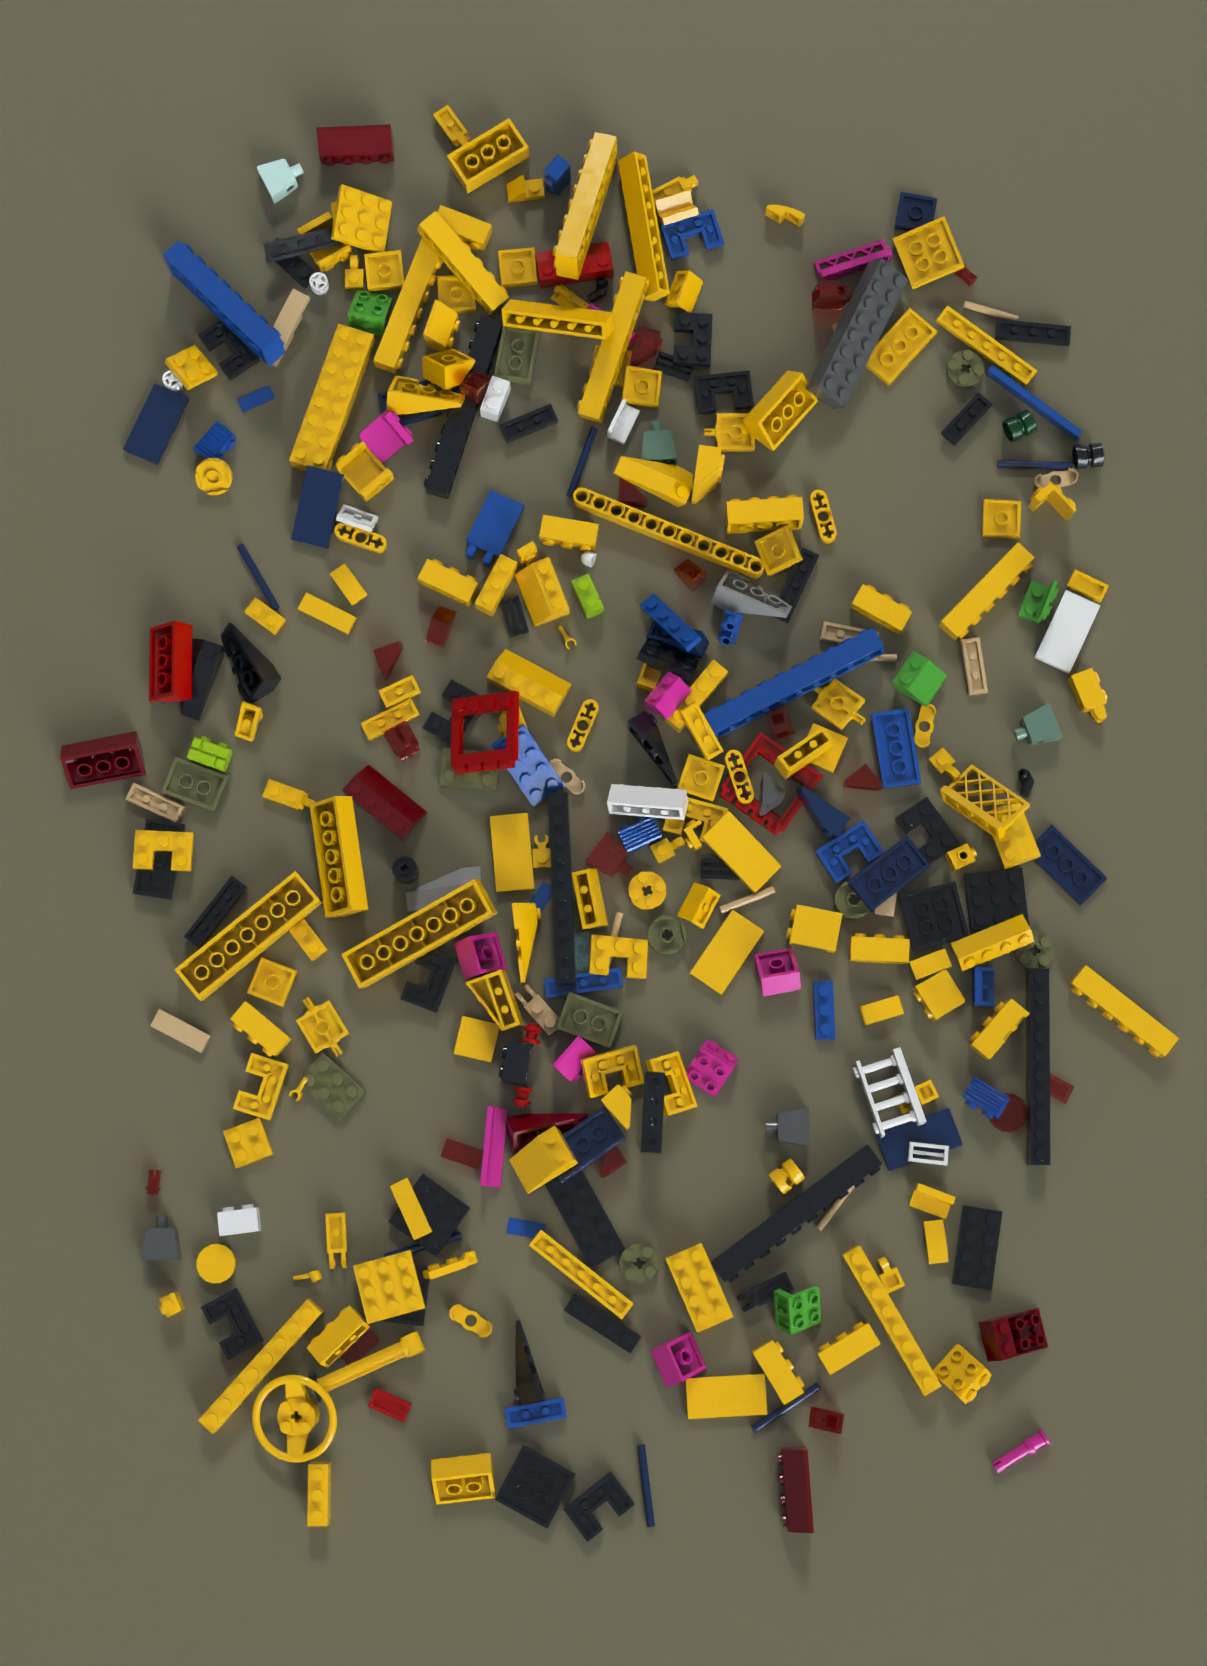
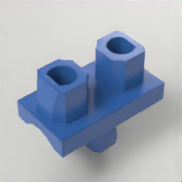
M725 609L717 638L721 644L727 646L736 644L744 614L733 613Z

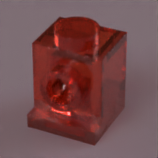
M775 708L771 713L767 714L772 734L776 739L795 734L789 713L785 708Z

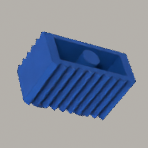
M557 155L544 169L543 175L546 191L559 196V193H562L566 185H569V182H571L570 164Z
M216 421L196 446L193 447V450L203 460L207 458L223 460V454L235 446L236 437L220 422Z
M641 817L637 819L638 823L634 825L628 823L620 827L618 836L627 855L662 839L660 830L653 817Z
M973 1077V1080L962 1096L967 1106L974 1110L976 1107L983 1110L982 1114L990 1119L993 1117L999 1119L1010 1101L1009 1096L976 1077Z

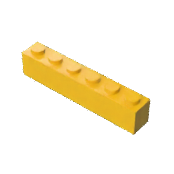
M435 211L418 225V233L489 316L506 303L509 298L507 290L503 286H499L495 281V276L483 267V262L471 253V248L459 239L456 230L451 229L447 225L443 215Z
M510 299L501 309L503 326L604 340L614 331L613 312Z
M1018 542L940 622L939 627L954 641L959 637L963 639L969 632L967 628L971 624L975 626L982 619L980 615L984 611L988 613L995 604L993 602L997 597L1001 599L1008 592L1006 588L1010 584L1014 586L1020 580L1019 575L1023 571L1027 573L1033 566L1031 562L1035 557Z
M1087 965L1083 966L1068 984L1072 987L1071 991L1079 997L1082 995L1086 998L1088 1005L1094 1009L1096 1007L1100 1009L1106 1019L1109 1021L1114 1020L1121 1031L1124 1033L1129 1032L1133 1035V1040L1140 1045L1144 1044L1147 1046L1149 1053L1157 1058L1165 1057L1179 1038Z

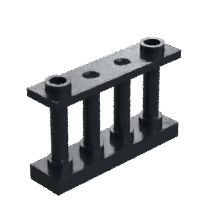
M664 1072L645 1073L641 1152H661L665 1090Z

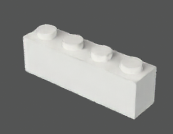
M611 784L607 805L609 814L684 820L688 806L687 790Z

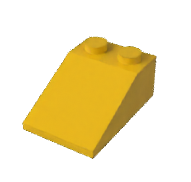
M556 1126L538 1135L509 1159L527 1194L578 1164L561 1131Z

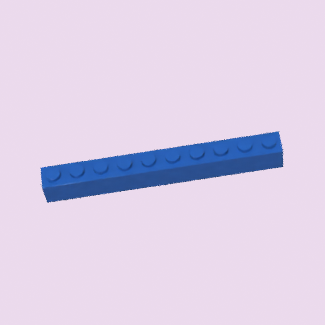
M874 628L864 629L857 636L845 639L840 645L829 647L824 653L810 657L807 662L796 664L785 673H778L772 680L768 682L763 681L756 688L745 690L740 696L726 700L723 705L710 708L704 716L718 739L884 654V644Z

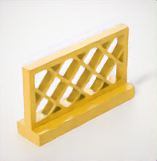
M972 764L949 786L945 785L940 789L943 802L998 840L1005 836L1004 831L1030 807L1029 802ZM972 772L978 775V779L967 780V777ZM990 783L993 785V789L982 790L981 784ZM979 784V790L968 791V785ZM957 786H965L966 792H956L954 789ZM1005 793L1007 799L996 800V794ZM993 794L994 800L982 801V795ZM980 795L979 802L968 800V796ZM1010 803L1022 805L1019 809H1010ZM1008 804V810L997 811L996 805ZM994 805V811L985 812L983 810V806ZM1009 815V819L1003 824L997 820V816Z

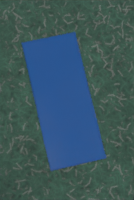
M266 386L237 401L244 413L275 399L270 386Z
M543 881L529 903H536V908H540L542 911L552 897V887Z
M509 1218L507 1233L535 1238L540 1230L545 1232L546 1224Z

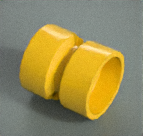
M791 1158L781 1165V1169L776 1168L768 1174L783 1195L792 1189L793 1184L797 1185L805 1179Z

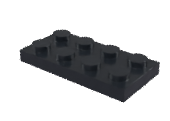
M147 818L144 830L184 832L186 825ZM155 851L153 870L137 869L133 894L172 900L177 871L171 870L172 852Z
M962 1205L952 1284L992 1291L1002 1211Z

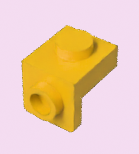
M701 820L688 822L683 830L686 836L684 839L689 849L693 848L694 851L702 847L700 840L693 831L702 825Z

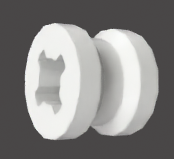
M321 272L311 275L309 283L314 294L323 295L327 293L329 283L326 275Z
M171 370L163 374L162 381L167 389L174 392L182 389L183 384Z

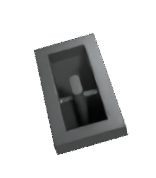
M766 773L763 774L760 783L759 816L765 815L782 803L786 793Z

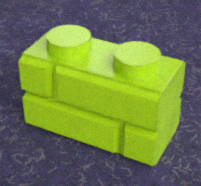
M589 574L571 581L572 588L586 619L602 614L604 606Z
M201 736V738L195 737L187 759L199 765L226 773L233 755L232 750L229 749L230 746L221 742L216 745L211 743L212 740L205 736Z

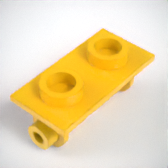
M562 284L554 288L555 293L550 298L560 306L587 309L589 306L587 302Z

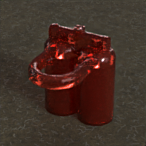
M407 721L384 732V736L394 754L401 761L408 757L411 758L413 754L420 752L419 742Z

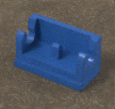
M994 967L972 968V1007H994Z

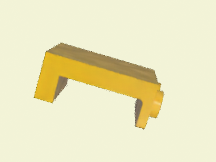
M328 211L298 228V235L333 226V218ZM340 242V245L309 252L320 272L331 270L335 264L344 262L350 258V255H353L350 245Z
M363 441L360 444L356 443L350 449V452L346 456L342 455L339 457L335 464L336 470L341 474H345L344 479L365 502H368L394 479L393 473L389 468L386 469Z
M797 904L795 909H791L790 920H793L792 928L788 927L786 939H789L788 944H797L834 953L836 951L843 913Z

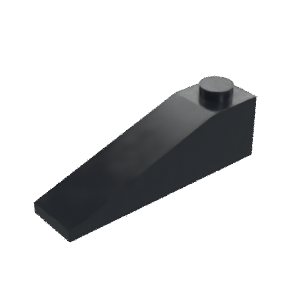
M228 623L221 634L227 656L232 659L234 667L231 669L233 674L237 675L239 681L237 687L245 702L253 704L273 692L282 678L274 665L232 623Z
M192 638V699L181 702V715L200 720L226 652L223 646L207 640Z
M644 711L629 719L627 729L672 786L676 787L678 782L658 726L656 725L658 723L656 718Z
M517 1320V1389L513 1391L517 1402L521 1401V1404L524 1405L544 1399L545 1394L521 1320Z

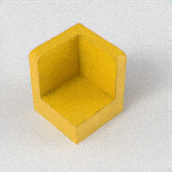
M644 663L636 687L651 692L658 684L661 671L647 667L648 664Z

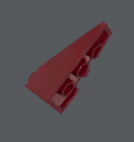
M521 1114L506 1118L507 1135L512 1157L538 1135L551 1127L556 1126L564 1135L587 1119L588 1114Z

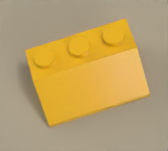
M549 557L531 563L515 574L534 627L570 614L569 606Z
M1019 803L1010 805L1011 810L1021 807ZM1008 805L998 807L997 811L1008 810ZM1025 813L1004 831L1005 836L1000 840L992 836L1004 870L1041 857ZM1009 815L997 816V820L1003 824L1009 819Z
M491 1453L431 1460V1480L436 1505L496 1498Z

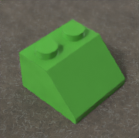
M912 651L892 682L895 690L927 707L947 678V675L929 659Z

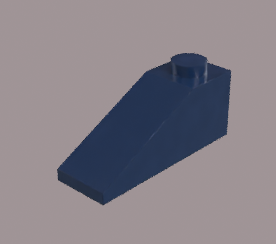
M654 621L646 635V639L656 640L663 646L673 647L682 654H690L697 658H703L709 645V641L703 631L693 629L702 640L687 652Z
M798 787L796 792L817 828L822 830L821 834L830 839L831 837H839L850 817L805 787Z

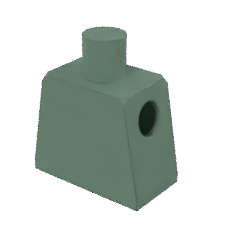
M652 421L650 423L651 431H645L643 435L641 459L676 464L677 455L671 431L662 430L661 421Z
M1050 703L1024 716L1020 720L1022 727L1013 730L1017 741L1026 738L1029 745L1058 741L1063 737Z

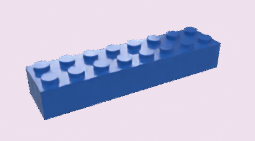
M180 241L176 242L163 254L170 272L270 367L286 353L283 347L284 342L281 340V334L274 327L271 329L267 325V320L262 315L258 316L251 304H245L242 296L237 291L233 292L230 289V285L224 279L221 281L213 268L209 269L205 266V261L200 256L196 257L188 244L184 245Z

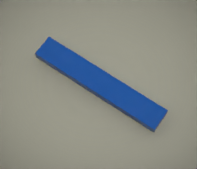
M994 365L988 369L986 375L1072 439L1076 441L1079 438L1082 430Z

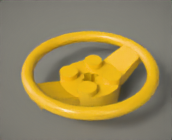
M285 1375L270 1381L259 1392L253 1405L252 1424L258 1441L266 1451L280 1460L298 1463L318 1457L329 1447L336 1432L337 1413L332 1398L319 1383L301 1375ZM285 1384L286 1400L279 1406L277 1419L281 1432L287 1434V1453L277 1449L268 1441L260 1423V1411L264 1399L274 1388ZM304 1385L320 1395L329 1414V1427L324 1440L318 1447L305 1453L309 1432L318 1423L320 1411L318 1404H315L309 1398L310 1396L307 1394ZM297 1411H298V1415H302V1417H301L300 1419L297 1418L296 1415H295V1413H296Z

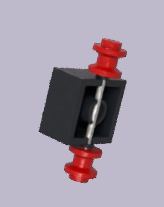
M527 1023V1026H523L526 1035L525 1038L521 1039V1042L528 1044L508 1042L507 1046H503L502 1057L505 1059L504 1065H500L499 1077L502 1078L503 1083L521 1085V1087H513L517 1092L516 1098L511 1100V1102L515 1103V1107L526 1108L527 1105H531V1101L528 1100V1093H532L533 1089L525 1087L528 1086L527 1079L532 1047H534L533 1044L540 1045V1041L537 1040V1034L542 1032L539 1024Z

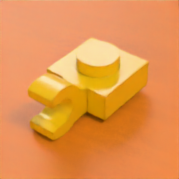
M350 255L351 269H345V289H364V269H359L358 255Z
M943 747L928 759V762L940 775L946 772L953 781L959 777L960 772L952 766L956 761Z
M682 836L670 843L665 838L651 845L650 848L658 864L676 856L673 850L685 845Z
M884 1256L877 1259L883 1271L878 1276L887 1293L905 1286L897 1267L891 1269Z

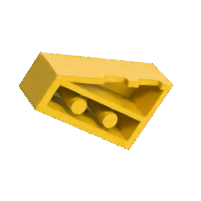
M500 969L465 982L501 1031H509L524 1025L506 970Z
M1012 998L1004 1003L1001 1001L995 1007L994 1011L996 1013L993 1017L988 1016L982 1023L984 1028L980 1032L976 1031L969 1039L972 1041L969 1046L986 1061L992 1058L1005 1043L1009 1035L1018 1028V1024L1023 1018L1030 1014Z

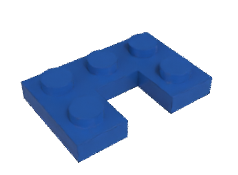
M713 209L671 224L660 225L671 261L689 256L685 238L699 234L702 236L706 251L724 246V240Z
M864 820L815 851L835 884L852 874V871L842 857L854 849L858 848L867 863L885 853Z

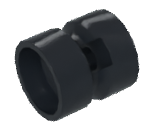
M1090 443L1088 446L1085 444L1074 445L1072 449L1074 468L1085 469L1088 465L1092 468L1102 467L1104 464L1102 443Z
M402 856L394 861L392 872L400 883L411 884L418 878L419 868L411 857Z

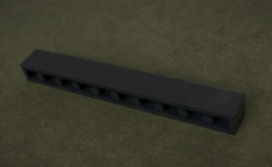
M481 316L480 321L475 323L474 332L476 333L474 339H470L468 349H470L468 356L475 359V364L458 386V389L453 391L465 395V400L461 407L449 408L447 410L446 417L448 420L446 424L442 425L440 433L442 438L441 441H437L435 447L437 454L435 459H431L429 466L431 472L424 481L427 494L449 499L501 337L502 321Z
M568 792L548 793L557 987L577 986Z
M1029 968L1026 970V1011L1030 1013L1026 1017L1027 1165L1047 1166L1050 1165L1049 969Z
M865 1145L710 1262L724 1282L727 1280L732 1282L739 1276L738 1272L743 1268L745 1271L755 1264L753 1261L756 1258H764L770 1253L769 1249L772 1246H780L786 1241L785 1237L788 1234L794 1235L802 1229L801 1224L805 1221L809 1224L818 1217L816 1213L821 1209L825 1212L832 1207V1201L837 1197L841 1200L848 1195L849 1192L847 1190L852 1186L857 1188L864 1183L863 1178L865 1176L876 1174L880 1170L881 1161L869 1145Z

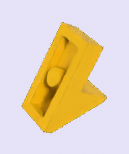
M521 175L506 184L509 203L545 199L543 178L524 180V175Z
M242 702L234 736L251 742L255 739L258 723L263 718L261 707Z

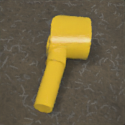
M562 625L559 626L558 629L565 640V648L570 650L567 646L568 641H572L576 647V641L567 635Z
M303 1077L299 1086L289 1093V1097L296 1092L298 1094L296 1101L302 1098V1088L308 1080L306 1077Z
M314 1270L309 1273L293 1276V1280L310 1278L311 1282L314 1283L321 1280L322 1276L319 1270Z

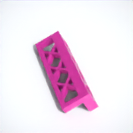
M883 239L815 261L814 266L822 284L865 270L868 262L882 258L884 261L890 262L892 251L886 247ZM881 246V251L871 253L873 248ZM857 253L865 254V256L854 259ZM844 258L848 260L847 262L837 264L839 259ZM827 264L831 267L821 270L820 265Z
M487 1107L481 1186L501 1187L507 1126L506 1118L508 1115V1109Z

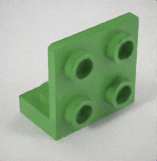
M357 290L348 311V327L383 337L386 329V316L393 297L365 290Z
M1031 580L1017 616L1039 624L1042 619L1045 620L1052 608L1050 603H1052L1058 593L1059 588L1056 587L1058 581L1054 580L1050 587Z
M812 1286L795 1294H790L780 1288L773 1291L776 1328L792 1335L821 1323L820 1292L818 1286Z

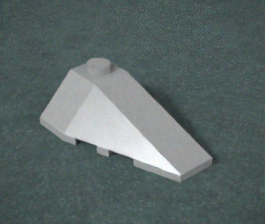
M727 569L717 585L711 604L722 610L727 609L732 612L787 618L792 608L791 605L777 596L766 594L763 591L764 588L760 585L755 587L749 583L750 579L730 569Z
M481 867L460 868L406 892L407 912L418 911L473 879H480L482 883Z

